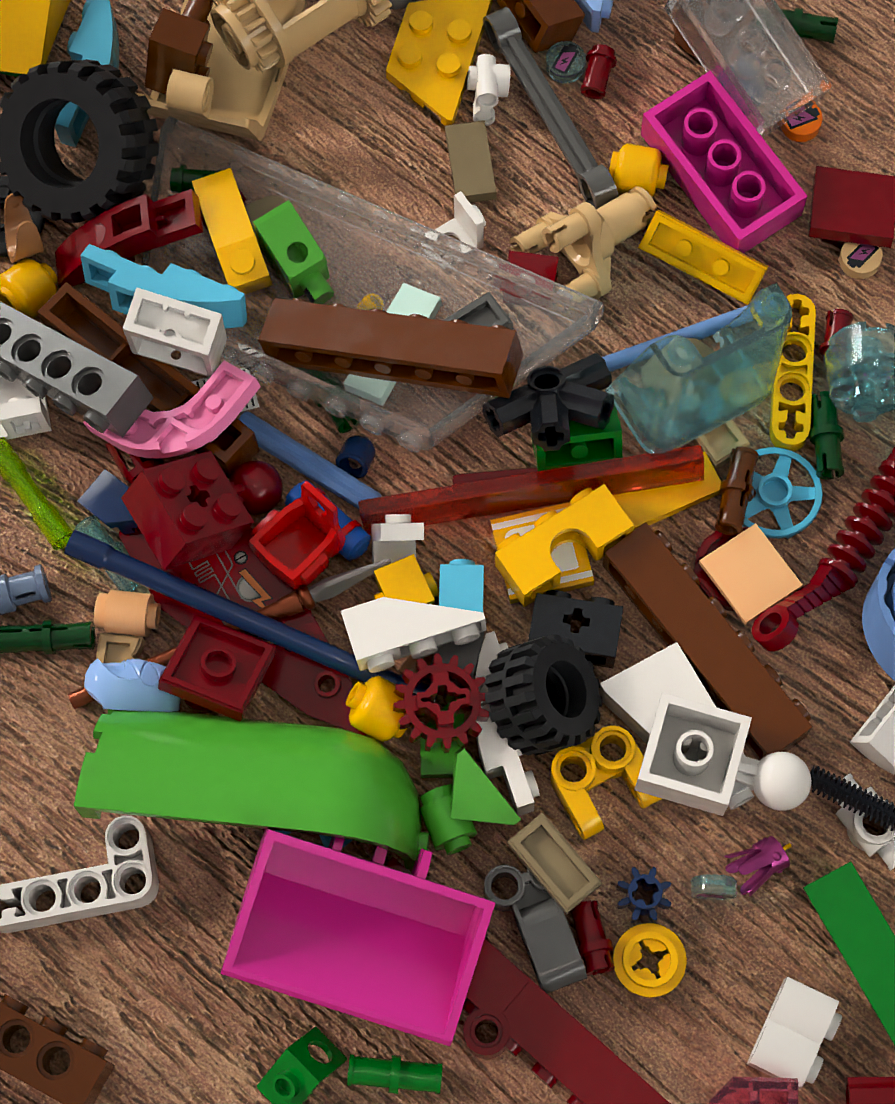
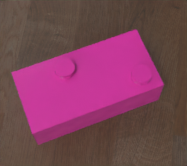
M711 70L643 113L641 136L650 147L659 149L662 155L661 162L669 165V173L723 243L745 253L802 216L808 196Z

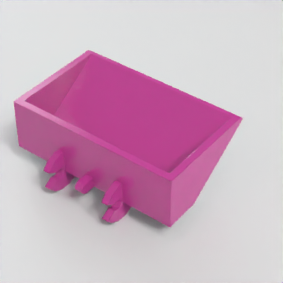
M265 829L220 974L450 1046L495 902L427 880L426 877L432 852L420 849L412 872L408 874L384 866L388 850L379 846H375L372 859L368 861L341 852L344 838L331 837L329 846L325 847L279 831Z

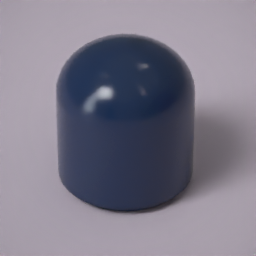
M356 435L349 437L344 442L336 458V466L356 479L364 477L375 458L376 450L373 443L364 436ZM348 458L357 460L362 466L353 469L349 464Z

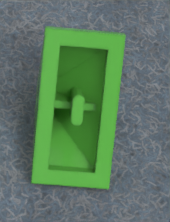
M465 748L458 749L454 753L451 819L507 825L517 824L521 818Z

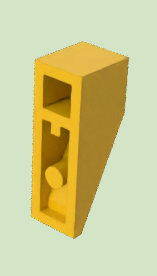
M231 168L192 181L227 284L235 287L245 295L273 285Z

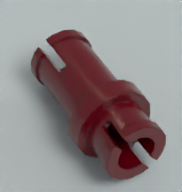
M596 900L581 902L570 911L580 945L577 948L581 959L584 961L587 976L607 973L615 968L610 955L614 948L612 941L606 939L598 909V901Z

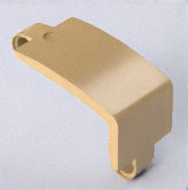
M184 0L180 14H183L188 0ZM266 0L281 25L304 12L306 8V0ZM209 13L207 20L211 27L208 34V42L213 43L212 53L207 67H210L209 77L173 69L169 78L166 95L152 90L150 96L141 93L136 94L138 96L145 95L151 105V108L147 110L148 115L261 141L273 114L289 64L283 68L274 65L263 73L261 70L257 71L255 67L246 70L236 61L223 43Z

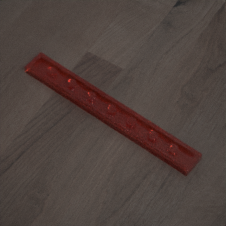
M696 445L360 500L358 501L359 512L364 530L370 535L372 534L371 524L385 523V515L411 514V523L424 522L425 526L567 503L582 490L592 488L594 491L603 484L606 485L612 495L696 482L704 480V455L702 446Z

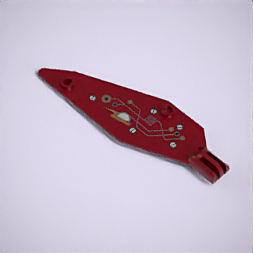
M110 443L105 444L128 487L131 486L142 470L164 464L162 458H151L144 461L143 457L129 454L135 465L130 470L118 448ZM138 527L135 528V533L124 535L119 530L118 535L131 557L163 570ZM249 527L232 549L165 570V572L254 611L277 602L281 597L295 591L294 588L274 575L250 549L248 542L252 537L251 531L253 529ZM149 589L150 593L154 596L155 602L161 605V610L186 628L190 625L195 614L222 625L227 624L222 620ZM304 608V612L277 620L329 643L312 612ZM247 633L250 636L277 646L275 656L262 680L264 685L307 716L367 736L365 733L354 728L349 721L351 708L346 706V700L354 685L347 675L254 634ZM326 679L335 680V687L330 692L321 691V684Z

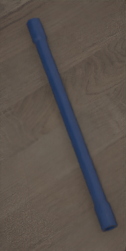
M78 530L73 531L67 542L64 554L98 569L113 572L365 683L371 677L382 676L394 684L408 685L403 680L402 674H397L388 669L375 673L369 672V669L360 671L354 654L115 550L111 545ZM421 682L414 690L412 696L417 695V692H425L429 685Z

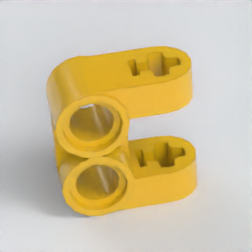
M610 725L603 727L582 744L560 750L552 761L550 775L552 787L583 840L604 830L603 822L588 795V792L594 787L610 779L622 776L636 802L642 809L662 799L635 791L644 756L633 736L620 726ZM609 743L616 744L623 750L624 757L618 761H608L601 755L600 748ZM577 764L584 770L585 777L578 782H569L564 779L560 771L565 765Z

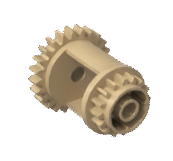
M213 0L216 7L210 11L213 24L220 38L236 61L246 70L255 67L257 71L261 70L263 73L274 65L279 68L285 67L293 61L295 56L350 20L357 19L359 23L363 22L366 27L375 26L389 17L388 15L392 13L390 10L392 4L390 0H320L284 25H281L266 0Z

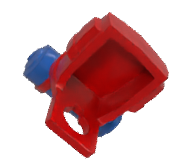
M308 480L298 483L289 491L284 503L286 505L285 508L281 511L272 510L251 531L252 537L248 542L250 549L274 575L295 590L301 585L307 586L329 566V559L333 558L336 554H341L349 562L361 557L367 551L372 538L362 529V525L357 520H352L325 496L326 493L319 487L316 488Z

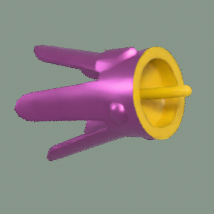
M769 836L753 844L750 849L725 855V858L745 855L725 867L728 873L739 871L741 875H747L758 870L742 885L740 889L741 895L749 893L752 896L776 872L782 873L785 868L790 867V861L785 850L792 847V844L788 843L782 847L776 838Z

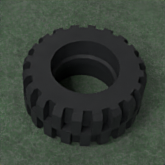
M88 59L40 64L30 68L27 75H19L11 83V88L14 92H5L0 100V107L3 108L2 114H0L1 176H8L10 182L7 184V187L14 196L22 195L24 197L23 205L32 212L41 211L43 218L52 221L63 220L64 223H78L91 220L121 203L139 197L146 190V184L143 181L152 179L156 170V165L151 163L152 157L159 156V142H154L153 131H158L156 118H149L147 110L151 108V105L146 96H138L135 93L138 85L130 77L120 78L121 72L119 69L109 64L101 65L99 61ZM69 102L78 105L88 114L98 135V159L93 171L85 180L75 176L64 166L55 147V124L61 110Z

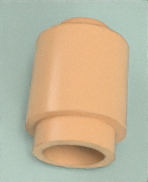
M111 589L109 593H99L94 608L95 627L104 628L106 633L148 637L151 629H158L160 623L161 605L154 603L153 594Z

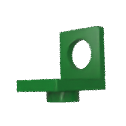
M314 1027L283 1052L258 1083L257 1089L272 1104H304L318 1085L347 1061V1058L317 1027ZM308 1045H316L323 1049L328 1056L329 1062L321 1063L315 1060L309 1053Z

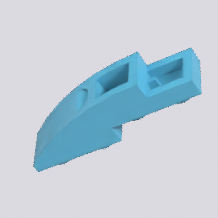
M86 0L82 11V22L78 31L72 32L68 40L67 52L71 60L99 61L101 65L109 64L117 69L119 68L118 30L110 0ZM72 102L66 104L61 110L55 124V129L62 144L76 148L89 116L82 108Z
M91 244L80 255L85 283L110 294L112 310L127 315L137 287L220 313L223 317L225 329L243 327L247 322L245 294L231 285H223L206 278L195 270L185 269L170 263L163 274H160L149 266H141L122 258L114 251L103 250Z

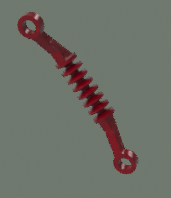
M895 447L887 460H883L879 465L878 471L881 475H874L871 478L870 485L873 489H865L862 492L861 498L864 503L857 502L854 505L853 512L856 517L848 516L844 521L847 530H839L835 535L839 544H830L828 546L827 553L830 558L820 559L817 564L818 569L810 583L784 598L785 600L766 609L755 620L752 626V635L763 649L775 652L785 648L796 637L799 628L798 617L804 615L805 612L813 610L814 607L822 605L823 602L831 600L832 597L840 595L841 592L853 589L858 583V577L854 572L863 573L866 570L867 564L864 559H872L876 554L872 545L882 544L884 536L881 531L888 532L893 527V522L890 518H895ZM780 624V626L775 631L770 633L774 627Z

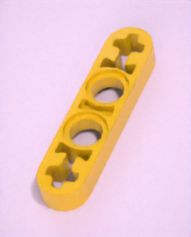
M790 294L784 297L779 304L776 315L769 430L770 440L775 447L788 449L793 452L801 449L806 443L811 424L816 309L812 300L801 294ZM792 308L799 309V314L802 316L798 332H791L792 315H790ZM787 345H798L804 350L805 358L799 362H791L784 357L782 349ZM786 383H795L803 390V397L797 401L787 400L780 393V388ZM787 413H795L793 429L797 432L794 439L786 438V432L783 431L787 421Z

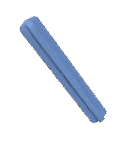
M244 412L238 419L255 433L258 447L365 514L372 515L379 507L382 500L379 492L251 412Z

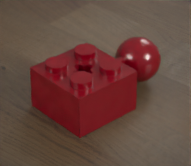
M208 451L142 470L121 499L165 571L232 549L254 523L250 514H265L277 506L283 494V481L279 472L272 465L259 460L241 464L234 470L230 480H228L213 453Z

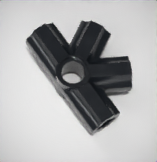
M594 353L561 369L553 366L538 367L527 376L528 384L512 390L510 398L497 397L483 404V416L487 420L490 430L498 438L531 423L533 444L542 447L544 452L559 451L561 446L570 442L569 420L604 430L610 422V416L614 408V395L601 390L612 386V376L605 360L598 353Z

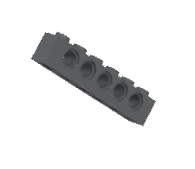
M0 301V375L10 382H14L16 378L19 379L29 392L36 397L39 396L40 399H43L46 395L51 397L53 403L70 416H73L76 412L83 415V419L98 432L104 433L108 429L123 438L154 398L139 376Z

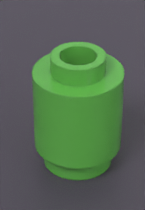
M452 784L437 787L423 794L420 797L423 805L420 808V812L435 850L445 849L447 855H452L471 847L470 839L477 834L473 821L451 819Z

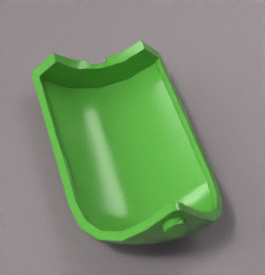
M108 709V714H101L93 730V739H99L95 753L86 752L74 801V808L83 818L100 819L102 812L260 829L268 828L271 830L351 839L379 846L396 853L404 861L406 869H413L420 849L428 851L429 833L421 832L419 792L403 762L376 739L342 728L245 718L242 721H237L226 716L177 711L151 712Z

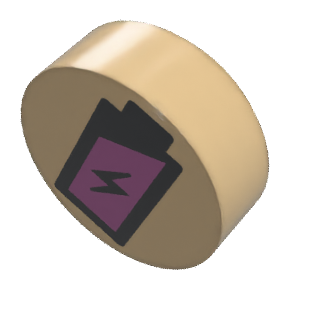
M845 242L839 255L840 267L845 274L852 278H869L879 269L883 257L882 249L879 246Z

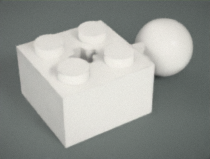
M662 692L635 791L723 816L729 805L735 782L753 787L756 797L768 808L787 811L798 807L806 800L811 789L812 780L805 762L792 753L774 752L766 755L760 761L742 756L752 717ZM689 747H694L698 749L697 757L700 759L693 762L688 760L686 755L682 753H687Z

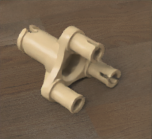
M636 186L630 189L628 193L618 196L597 209L590 203L583 202L572 208L567 216L549 212L537 219L535 226L510 238L509 243L512 245L510 249L511 251L535 254L549 246L551 252L558 253L561 251L570 260L580 275L561 288L555 289L553 295L557 307L562 312L569 313L573 308L590 298L598 299L611 291V255L615 250V246L645 229L646 226H649L655 213L652 212L646 215L645 212L653 211L657 207L652 196L644 188Z

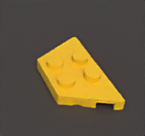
M424 0L407 4L385 70L386 79L400 90L407 91L411 99L422 108L427 106L441 117V123L445 126L454 125L467 85L469 66H473L484 32L483 17L489 15L493 0Z

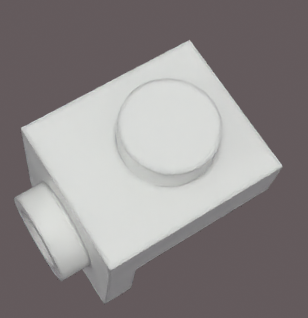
M411 514L385 515V523L371 524L372 564L386 559H391V563L412 554L416 557V540H424V522L411 523Z

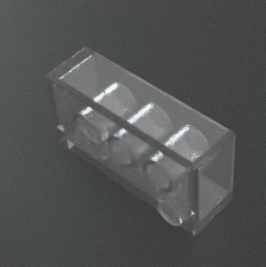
M668 0L664 6L665 11L705 71L711 70L762 138L819 102L833 87L775 0Z

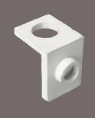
M460 191L454 195V218L423 236L421 242L442 271H445L484 247V226H486V221L478 207L474 204L471 205ZM445 235H453L460 240L461 246L453 254H444L437 248L438 240Z

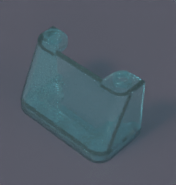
M776 282L759 291L742 313L729 325L719 329L712 336L716 343L719 342L720 348L702 358L690 340L680 335H670L652 343L605 389L606 392L614 395L615 407L642 448L652 455H666L757 407L769 397L774 386L790 326L792 307Z

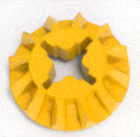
M643 923L628 929L619 938L613 953V963L616 977L629 992L645 998H652L668 994L681 982L686 970L687 957L681 940L674 932L659 924ZM639 943H642L650 954L667 952L657 963L658 979L648 968L641 970L638 968L633 971L632 967L636 966L637 962L642 959V948Z

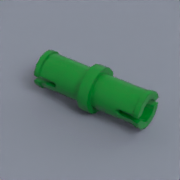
M350 1054L347 1085L389 1088L388 1093L398 1094V1089L440 1094L443 1063L402 1061L400 1055H392L391 1059H381Z

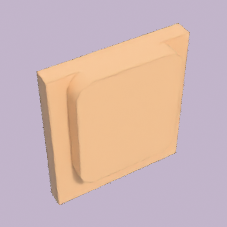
M756 523L699 560L701 567L744 625L803 586Z

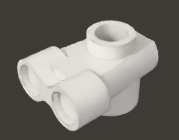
M482 54L477 57L476 66H469L467 90L475 91L473 121L485 120V126L491 125L495 121V110L493 107L498 104V97H508L510 86V65L496 64V57L490 54Z

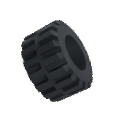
M549 635L502 650L497 654V659L492 660L489 666L491 674L487 675L485 679V685L488 688V693L485 694L486 704H489L491 710L488 714L491 722L496 723L499 736L502 739L507 738L508 746L513 750L520 749L521 754L528 756L534 754L537 756L582 744L586 741L587 737H591L596 731L594 724H598L601 714L598 709L602 706V697L599 695L598 690L600 683L599 679L595 678L593 672L595 668L592 662L586 660L585 652L580 646L574 647L573 641L567 637L561 639L560 635Z

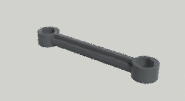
M504 7L484 16V29L492 47L498 54L503 53L576 174L579 188L585 201L597 209L617 198L618 191L611 174L603 164H597L523 42L521 30L511 10L508 7Z

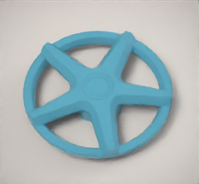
M779 447L757 449L755 451L759 456L767 454H779L780 456L771 474L762 476L754 471L752 486L756 491V495L748 502L743 527L754 525L748 518L765 509H770L778 522L780 530L758 527L767 538H792L794 535L805 530L818 515L823 499L821 480L817 477L816 470L811 463L796 452ZM792 459L805 467L815 487L792 485L788 479ZM815 500L812 510L807 517L793 526L788 504L791 501Z

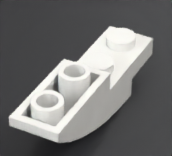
M495 631L485 635L479 654L475 679L478 677H485L486 679V676L491 674L489 666L492 660L497 659L499 652L509 648L506 642L498 643ZM484 684L479 691L480 693H488V688ZM489 704L481 706V708L491 712ZM490 717L487 722L476 721L482 728L476 740L483 772L489 779L503 775L514 810L518 816L533 812V798L540 796L532 770L527 772L523 770L519 756L524 754H521L520 749L513 750L508 746L507 738L502 739L497 733L498 727L495 722H491Z

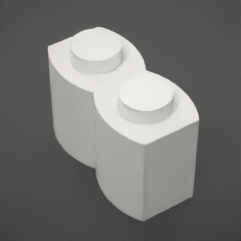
M786 977L771 1006L747 1065L796 1089H801L805 1081L813 1084L824 1058L817 1055L824 1038L832 1041L842 1019V1015L836 1013L839 1001L790 977Z

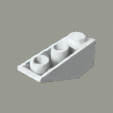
M387 597L341 610L359 670L369 669L371 673L389 669L395 665L394 660L409 655L413 659L427 657L438 650L437 646L454 641L455 645H463L473 642L480 637L481 632L487 631L483 612Z

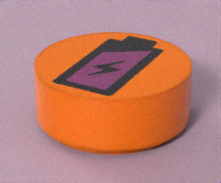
M794 100L787 104L782 112L780 120L781 130L787 138L793 141H809L819 133L823 118L822 112L815 103L809 100Z

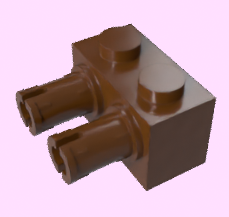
M188 0L183 14L165 8L162 9L149 37L145 78L146 88L166 95L169 78L173 69L209 77L210 67H207L212 53L213 43L208 42L211 26L207 18L213 7V0Z

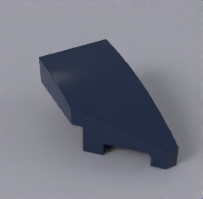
M104 469L77 502L109 528L117 527L124 535L135 533V528L138 527L121 499L129 487Z

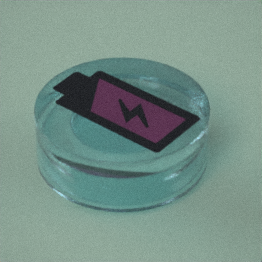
M561 41L549 48L546 54V71L553 80L559 83H572L583 75L586 55L578 44L570 41Z
M726 875L694 876L691 879V897L705 900L734 899L737 897V880Z

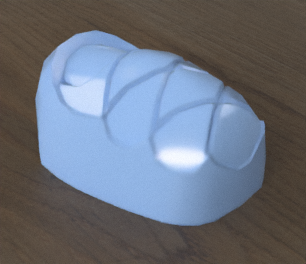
M97 658L87 669L84 688L91 697L103 706V709L175 712L180 710L179 697L158 689L159 679L166 666L142 659H127L121 663H101Z

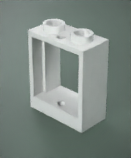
M136 287L123 326V331L132 353L211 377L218 368L227 341L222 314ZM174 351L181 353V357L177 360L171 357Z

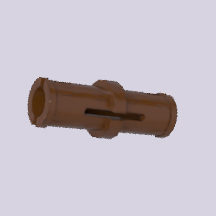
M748 447L732 449L726 480L721 482L719 493L722 498L715 529L725 535L736 536L742 533L748 502L753 499L755 489L752 486L759 454Z

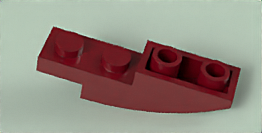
M192 189L155 202L147 194L121 203L91 219L74 231L55 251L58 287L61 288L66 282L72 287L85 283L80 255L89 244L103 250L114 251L122 258L135 263L134 255L202 233L199 197Z

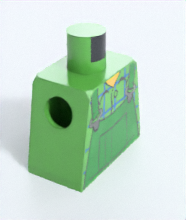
M288 200L253 221L262 254L292 297L299 298L305 294L311 303L324 304L334 295V291L326 281L330 277L327 260L291 202Z

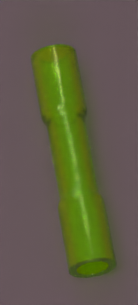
M0 437V475L11 485L29 510L33 521L54 550L64 548L73 531L56 507L49 503L28 474L25 464L7 439Z

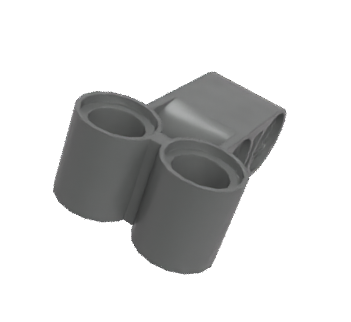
M499 865L491 869L484 882L485 898L495 902V910L502 912L512 911L540 988L548 994L587 979L583 961L564 911L527 868L526 873L523 874L515 867L509 865ZM502 877L510 878L517 886V893L510 899H499L493 894L491 889L495 880Z

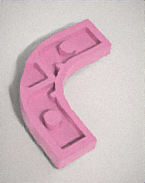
M224 360L198 393L188 402L170 411L152 412L145 409L123 438L108 429L104 433H100L86 421L83 423L90 432L128 454L156 459L179 456L214 441L235 420L261 386L254 376Z

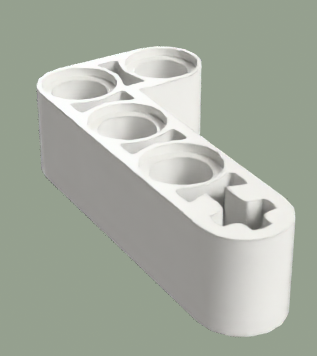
M133 816L117 817L108 825L105 831L108 864L1 884L0 901L13 908L2 911L0 933H12L149 905L156 898L159 890L153 841L150 832ZM128 830L139 831V840L133 848H119V839L124 832ZM136 873L144 874L146 877L144 888L136 894L126 893L125 883L127 879ZM91 882L100 883L101 892L98 898L93 902L83 903L80 898L83 887ZM45 891H54L56 895L54 905L47 911L38 912L36 908L38 896ZM17 906H22L25 913L19 910Z

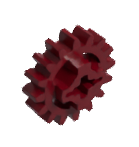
M436 653L432 665L428 666L422 658H419L416 662L417 673L408 669L403 671L402 678L408 685L396 684L394 693L403 698V700L393 704V711L404 713L397 726L399 730L408 727L412 729L409 739L412 744L421 737L426 740L425 751L430 752L434 743H441L443 752L449 753L452 741H456L461 748H465L468 744L467 733L475 737L480 735L482 728L476 721L487 722L489 718L488 713L490 712L481 708V706L486 705V693H480L479 691L485 684V677H478L476 679L471 677L475 665L470 663L461 669L458 667L457 655H453L449 664L442 662L440 654ZM449 677L457 680L465 688H459L458 686H456L453 682L449 680ZM430 678L429 688L425 692H417V695L412 696L416 687L424 680ZM441 695L444 702L450 703L447 711H440L439 704L434 703L436 696ZM467 711H471L468 719L454 729L455 717L458 714H466ZM424 717L434 725V729L424 725L418 718Z

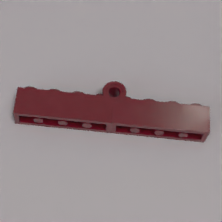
M394 857L385 865L411 874ZM484 939L462 1009L469 1015L463 1026V1037L465 1045L471 1054L481 1059H493L501 1055L505 1049L515 1057L520 1052L524 1053L535 1063L530 1070L550 1089L557 1083L570 1095L566 1101L567 1104H671L492 944ZM483 1024L494 1026L498 1032L497 1038L491 1043L480 1042L475 1036L479 1026Z

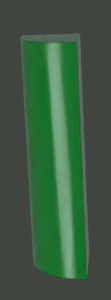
M850 861L808 884L803 889L895 1046V935Z

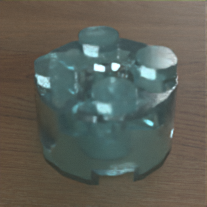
M865 321L843 327L828 340L829 348L825 355H823L829 397L835 407L847 414H852L855 421L871 422L878 415L895 409V326L886 323V329L880 327L867 328Z

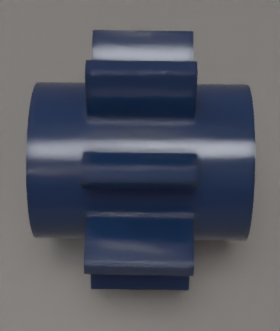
M632 867L630 871L632 881L630 884L625 881H618L616 888L626 893V896L617 903V908L624 909L628 907L633 912L631 923H635L639 916L646 915L652 923H656V908L660 907L669 910L672 904L668 899L662 898L663 892L670 888L671 882L665 881L660 883L655 878L657 869L655 867L650 870L648 875H640L638 869ZM638 886H642L645 892L651 890L654 892L650 905H646L643 899L635 901L633 898Z

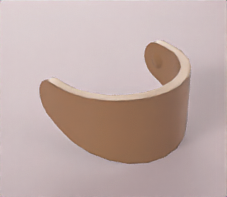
M13 193L6 197L4 204L6 248L9 260L12 263L45 252L38 229L31 219L28 208L22 203L23 196H14Z

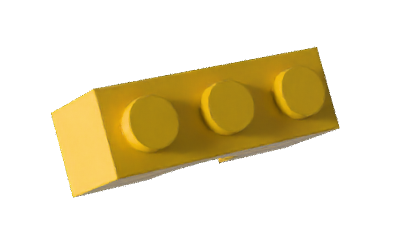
M605 484L594 491L592 488L582 490L571 499V505L559 513L555 510L547 512L534 523L535 528L522 536L519 533H515L498 545V551L495 552V566L523 607L535 601L536 593L546 594V591L560 585L561 571L551 557V553L557 546L567 542L581 544L590 552L594 560L598 561L604 557L606 550L633 532L634 524Z

